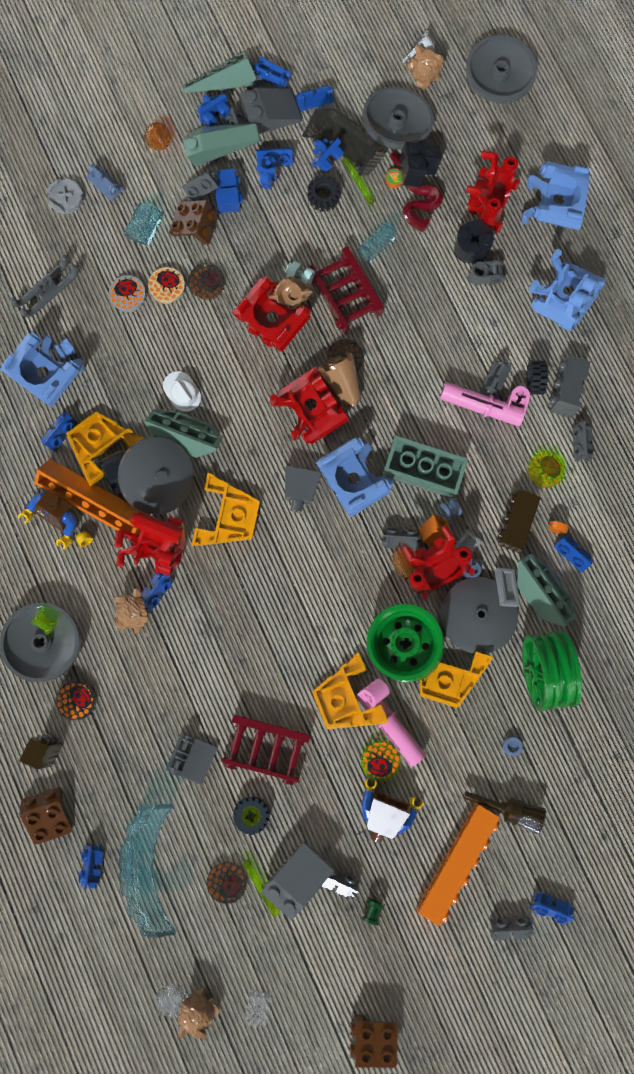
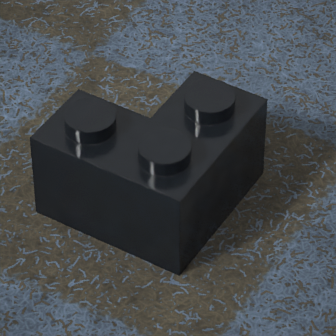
M405 142L399 157L403 185L420 187L425 175H436L442 161L440 146Z

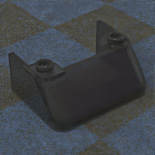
M334 108L315 109L302 134L304 138L312 137L313 142L316 139L322 141L326 138L329 143L331 140L335 141L338 138L341 141L339 146L344 152L343 155L355 163L354 166L357 168L356 171L359 176L370 175L389 149L376 142L367 133L365 128Z

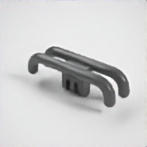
M61 255L59 265L49 274H46L43 279H40L37 284H34L20 299L12 298L10 300L12 306L21 307L37 293L42 297L30 309L22 308L20 310V314L23 317L35 315L76 278L78 267L71 265L70 273L60 283L55 285L53 282L68 265V257L66 255Z

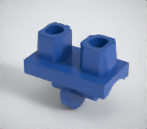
M224 93L217 98L215 96L211 98L207 95L202 96L203 103L199 105L200 108L197 110L198 119L201 124L215 125L217 122L215 116L217 114H220L222 118L227 117L230 108Z
M326 138L322 141L316 139L313 142L315 146L313 153L317 155L320 152V154L312 161L311 165L314 168L319 167L323 172L329 171L333 164L327 159L328 156L331 155L335 160H338L344 154L339 146L341 141L336 138L335 141L331 140L328 143Z
M271 156L264 157L261 165H257L261 188L272 190L273 180L277 181L278 179L277 163Z

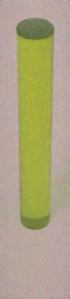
M345 157L342 163L368 205H372L375 200L349 158Z
M245 860L242 863L243 867L273 917L277 916L280 913L278 908L261 893L264 884L250 860Z

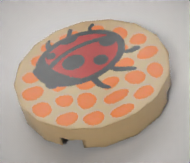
M159 268L149 278V291L152 297L160 303L170 304L176 300L178 301L185 292L184 278L174 268Z

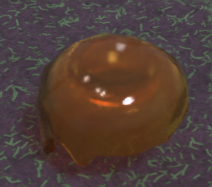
M154 122L146 128L144 141L150 149L161 151L170 145L172 136L165 124Z

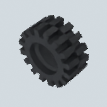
M321 175L320 179L319 176H316L315 180L312 179L311 184L308 185V202H310L312 207L315 205V210L320 208V212H323L324 208H326V212L330 211V207L333 210L335 205H338L340 199L339 183L336 182L334 177L330 180L331 176L327 175V178ZM327 189L331 192V195L327 198H321L317 195V191Z
M546 361L528 362L526 388L529 390L530 395H544L546 393L549 376Z

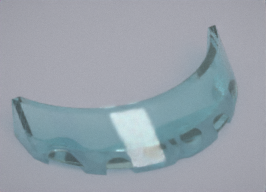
M173 804L141 806L137 810L139 813L133 822L129 823L126 828L127 837L125 845H121L119 881L121 894L126 897L128 904L126 911L129 918L135 920L140 928L139 933L144 937L158 938L176 934V929L168 921L160 906L153 874L156 839L163 821L173 809Z

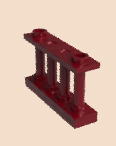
M348 246L341 250L339 261L319 271H316L313 264L309 266V268L315 271L312 284L315 283L335 318L336 327L342 330L344 334L348 333V323L365 314L373 313L376 318L383 314L384 307ZM341 267L348 269V276L328 286H325L321 280L322 277ZM350 282L356 283L358 286L357 291L334 302L330 295L331 292ZM360 297L365 298L367 306L345 317L342 316L338 308Z
M233 715L231 723H235V728L237 729L229 758L223 757L221 759V762L225 763L224 767L236 770V767L278 777L283 779L282 783L294 785V782L299 783V777H295L294 773L301 746H304L305 742L309 743L311 735ZM250 727L255 729L254 733L256 734L247 764L236 761L244 730ZM269 732L274 734L273 738L275 740L267 769L255 765L263 735ZM285 737L293 739L292 743H294L286 774L275 771L283 740L285 741Z

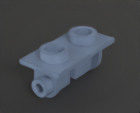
M91 164L88 167L89 175L86 178L110 201L124 190L100 166Z

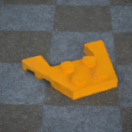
M94 412L66 433L90 487L104 477V473L92 461L120 440L128 447H131L137 441L145 439L143 436L140 437L134 434V431L117 425V422L98 412Z
M207 473L204 490L223 494L215 532L195 528L192 546L252 540L260 501L234 488L227 482L218 479L213 474Z
M423 643L422 649L428 650L429 644ZM475 652L470 671L440 662L431 675L420 680V697L459 708L493 657Z
M359 652L347 664L342 665L338 672L327 678L312 691L327 729L389 723L381 704L364 712L361 711L348 678L366 671Z

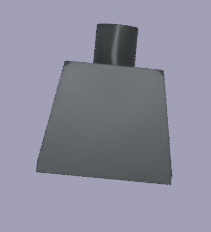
M286 466L285 500L292 501L290 511L301 513L303 503H312L321 480L322 472Z

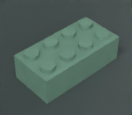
M395 435L382 476L392 477L393 480L452 499L458 494L468 459Z

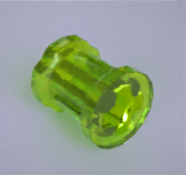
M41 609L33 617L30 624L38 626L44 631L45 635H48L58 621L49 618Z

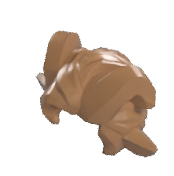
M421 45L415 46L416 55L406 65L408 71L411 70V75L416 80L417 86L420 89H426L431 86V81L439 82V72L442 70L444 60L440 54H436L430 49L424 50Z
M290 276L280 280V283L274 289L275 292L270 294L269 298L298 309V307H302V303L308 299L313 291L311 290V285L304 284L301 280Z
M135 588L132 595L115 596L114 602H117L118 605L116 606L117 617L114 623L121 630L133 628L134 633H140L141 628L148 621V612L146 611L141 592Z
M201 988L197 993H192L181 1003L182 1006H180V1016L178 1019V1024L180 1025L178 1036L180 1039H183L187 1033L193 1034V1038L203 1040L208 1036L206 1029H209L214 1016L219 1014L220 1005L214 998L208 1000L206 988Z

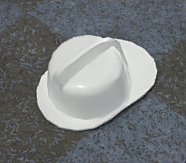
M427 30L417 45H421L424 50L430 49L435 52L434 42L428 36L429 30ZM415 48L409 53V55L404 59L402 63H404L408 58H414V56L416 55Z
M175 371L165 377L163 389L178 410L190 412L199 406L201 394L189 375L181 371Z

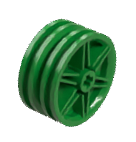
M398 604L383 610L373 620L367 634V650L373 664L385 676L398 682L412 683L428 677L436 670L443 657L444 640L438 622L428 611L416 605ZM397 622L402 624L401 629L395 628ZM416 625H420L422 627L420 632H416L414 630V627ZM384 638L390 639V643L388 645L383 644ZM406 640H409V643L412 645L408 646L405 650L404 647L401 645L402 643H405ZM423 643L429 644L428 650L422 649ZM392 656L398 658L396 663H391L390 658ZM412 658L417 660L416 666L410 665Z
M565 631L549 632L546 635H527L523 640L522 662L526 686L534 707L541 712L547 709L555 710L557 707L562 709L568 706H578L582 696V678L577 652L570 636Z

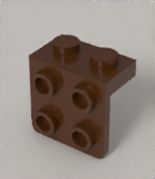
M207 200L180 202L177 205L169 233L172 236L193 235L203 245H209L219 212Z
M60 787L48 789L43 793L30 795L21 800L19 815L33 844H40L72 832V826L62 806L63 792Z
M354 1015V1022H350V1036H354V1044H350V1058H353L355 1068H395L397 1066L398 1054L397 1023L364 1021L362 1015Z

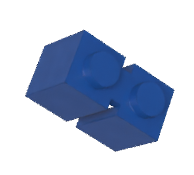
M235 169L215 171L218 174L216 183L219 188L215 189L218 212L240 211L239 204H243L242 193L237 190V187H241L240 177L235 175Z

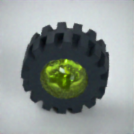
M256 797L242 799L234 809V824L244 834L254 835L260 833L269 821V809L266 803Z

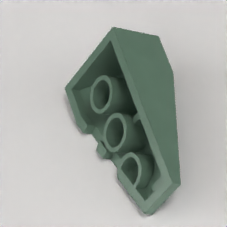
M244 51L226 60V64L222 68H212L208 72V76L203 74L184 84V93L238 88L242 86L249 87L253 85L257 79L247 52Z
M257 124L205 126L188 132L183 140L186 157L195 167L261 142Z

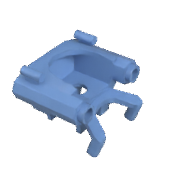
M549 161L542 163L539 174H542V177L549 180L546 183L534 175L528 177L527 188H538L541 192V202L538 206L525 210L522 213V224L527 225L529 218L533 217L535 221L579 230L586 208L590 181L589 168L578 165L570 167ZM555 195L563 197L562 204L555 203Z
M556 249L551 255V262L557 272V277L548 286L540 285V282L537 280L531 283L529 286L531 293L548 296L547 299L536 297L531 304V308H533L534 312L558 323V326L571 331L579 324L591 307L606 280L568 261L561 262L559 257L562 251ZM571 286L574 288V291L571 295H567L563 292V289Z
M31 332L25 336L12 355L7 357L0 370L52 408L78 373L85 370L84 361L75 359L62 363L54 360L50 355L53 341L48 335L43 338L39 353L36 349L41 344V338ZM41 367H47L49 371L48 375L44 378L38 375V370Z
M355 437L316 461L318 468L325 475V480L332 491H335V496L350 517H353L388 495L394 483L392 477H376L369 472L366 467V458L372 450V446L370 443L364 445L360 438L356 439ZM357 473L359 481L356 484H351L348 481L349 474Z

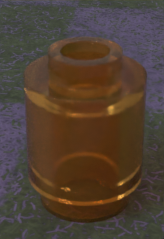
M403 550L392 555V563L399 578L408 579L415 571V565L410 564Z

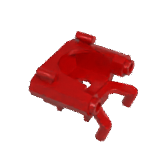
M482 151L481 158L491 160V168L481 167L478 177L483 179H477L474 186H467L466 192L471 194L467 210L470 214L477 215L492 231L495 229V232L499 233L503 226V222L499 220L511 190L516 191L520 183L519 179L515 180L518 160L514 157H507L503 160L502 165L497 167L498 154Z
M264 276L255 283L232 311V314L244 323L246 321L249 323L246 329L255 337L261 334L260 340L265 345L283 352L310 319L311 308L307 305L301 308L298 307V309L288 308L278 303L277 300L270 299L267 293L269 291L270 294L274 293L278 283L276 281L272 282ZM276 312L278 319L275 322L268 321V313Z
M316 366L278 390L279 393L277 395L273 394L270 396V404L272 406H288L296 412L298 424L291 432V439L293 441L298 440L302 436L307 445L309 443L312 445L349 421V417ZM309 399L316 400L317 405L313 410L306 408V402Z
M134 512L130 524H133L134 528L141 530L140 534L137 535L123 529L116 532L114 543L116 548H122L123 538L132 541V547L123 548L118 551L116 565L124 566L125 555L129 554L135 556L133 560L134 565H138L141 558L152 557L155 559V573L170 576L174 567L179 566L183 557L185 531L179 528V526L182 527L184 521L169 516V523L144 513Z
M447 525L441 528L447 538L446 541L441 537L433 542L435 546L426 551L420 548L414 554L409 546L403 548L410 564L416 565L415 571L409 577L412 590L418 595L422 594L424 601L428 600L426 593H431L460 578L468 570L470 576L475 574V570L471 568L472 550L467 546L453 547L456 539Z

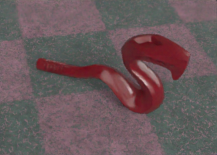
M395 152L391 153L390 159L401 170L398 155ZM407 186L414 194L429 197L427 201H410L404 205L402 210L406 222L414 229L424 232L430 224V218L423 220L412 209L435 210L441 206L443 195L435 186Z

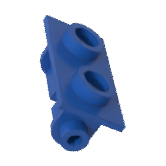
M260 57L258 63L255 62L253 65L256 76L281 89H286L291 72L263 57Z
M328 85L303 93L301 91L300 94L295 95L300 111L334 103L332 97L333 89L332 86L328 87Z
M289 146L286 148H260V150H256L257 165H261L262 159L266 156L273 157L276 160L277 166L293 165V148H289Z
M65 412L63 415L60 414L53 423V426L56 428L54 430L49 428L45 435L41 437V443L55 452L67 438L66 433L78 423Z
M564 535L553 547L571 562L574 567L583 572L593 564L592 555L583 548H580L578 551L576 548L579 544L570 536Z
M162 573L155 574L149 582L153 586L152 590L146 586L141 593L147 609L152 612L166 591L171 588L174 579Z
M86 844L85 849L82 850L81 861L84 863L83 870L79 872L78 881L85 890H87V885H89V888H97V885L100 883L101 869L94 868V865H102L104 850H102L101 845H94V849H92L89 844Z
M535 892L533 900L536 903L532 904L529 908L535 910L536 914L555 918L554 920L560 924H567L575 920V917L572 916L574 907L571 904L556 899L554 906L552 905L554 897L542 892Z

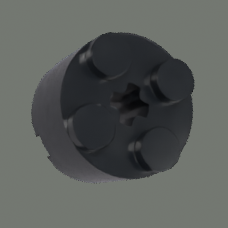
M480 219L463 224L457 233L454 243V252L457 258L464 263L475 264L483 262L487 258L494 241L492 230Z
M123 450L117 451L97 462L100 469H103L104 477L116 495L121 494L118 483V468L125 454Z

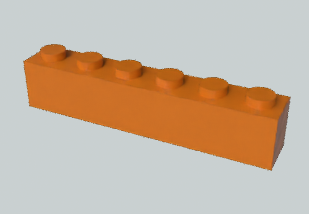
M49 459L37 469L35 485L46 491L50 490L67 503L117 531L123 529L137 535L140 533L141 530L134 528L133 524H130V520L134 512L138 513L141 511L135 509L128 502L96 484L90 487L84 477L52 459Z
M474 804L416 908L418 914L439 927L442 922H446L450 914L448 910L452 904L455 905L460 896L458 892L462 886L465 887L470 878L468 874L472 868H476L480 860L478 856L482 850L484 851L488 847L490 842L488 838L492 832L495 833L498 829L500 817L479 804Z

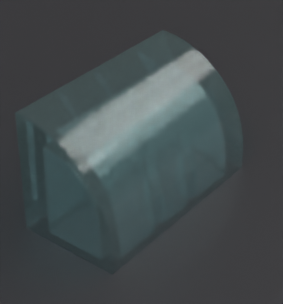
M151 202L139 203L123 235L134 242L149 245L164 213Z
M383 223L357 248V251L370 263L395 239L397 229L389 223Z

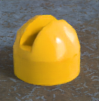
M83 530L77 533L76 541L80 547H85L92 543L93 537L88 531Z

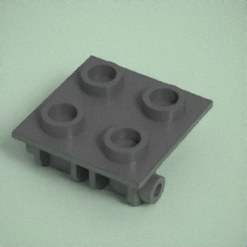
M181 732L166 770L175 776L178 775L202 785L218 747Z

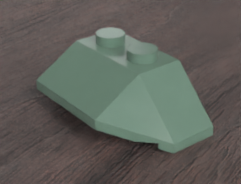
M152 410L145 420V425L154 437L167 438L178 443L189 456L194 458L215 452L223 440V436L218 433L212 424L179 411Z
M529 554L518 562L517 587L540 619L565 627L577 618L569 594L547 564L535 558L533 554Z

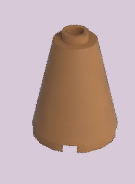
M346 353L347 357L342 358L341 355L331 358L322 363L323 368L319 366L318 370L342 404L351 408L359 404L358 401L361 399L354 356L352 353Z

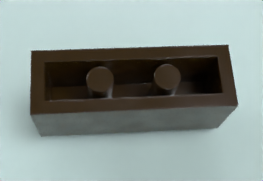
M520 489L515 494L512 493L509 500L510 510L506 511L503 522H505L504 528H501L497 535L499 540L498 546L517 553L524 550L541 499L540 496Z
M48 734V736L38 735V737H31L19 761L36 770L51 767L63 744L58 742V737Z

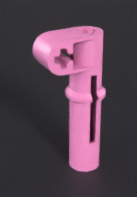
M445 382L439 399L483 414V417L489 416L519 427L529 403L530 392L527 388L518 386L513 389L508 395L506 402L495 399L493 395L487 396ZM518 396H519V400H520V401L517 403L516 406L513 405V404L518 400Z
M375 679L356 695V699L365 710L380 704L382 705L389 723L377 724L376 727L377 729L381 728L409 765L413 767L427 754L395 716L397 713L391 711L383 701L390 693L386 683L381 679Z

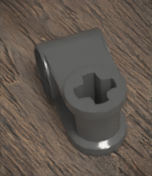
M494 260L475 263L468 275L469 281L474 285L504 282L505 276L502 272L503 261Z

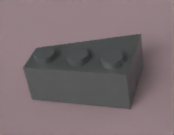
M571 355L565 361H561L559 366L561 374L560 377L556 378L554 388H556L555 395L552 394L549 405H552L550 412L572 418L582 407V402H579L585 392L583 386L588 377L591 361Z

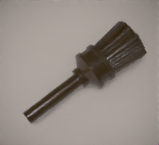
M468 791L464 793L463 799L498 810L500 814H503L504 822L506 823L510 822L515 826L519 825L536 834H540L546 816V809L543 807L524 804L523 801L515 800L512 797L507 802L502 801L500 803Z

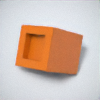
M432 515L419 528L423 542L433 547L435 546L433 543L435 540L442 537L445 541L447 538L441 528L446 525L449 527L448 522L436 515Z

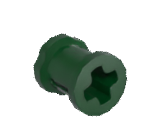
M369 898L367 900L369 904L365 915L362 916V920L379 926L380 922L378 920L382 909L385 908V904Z

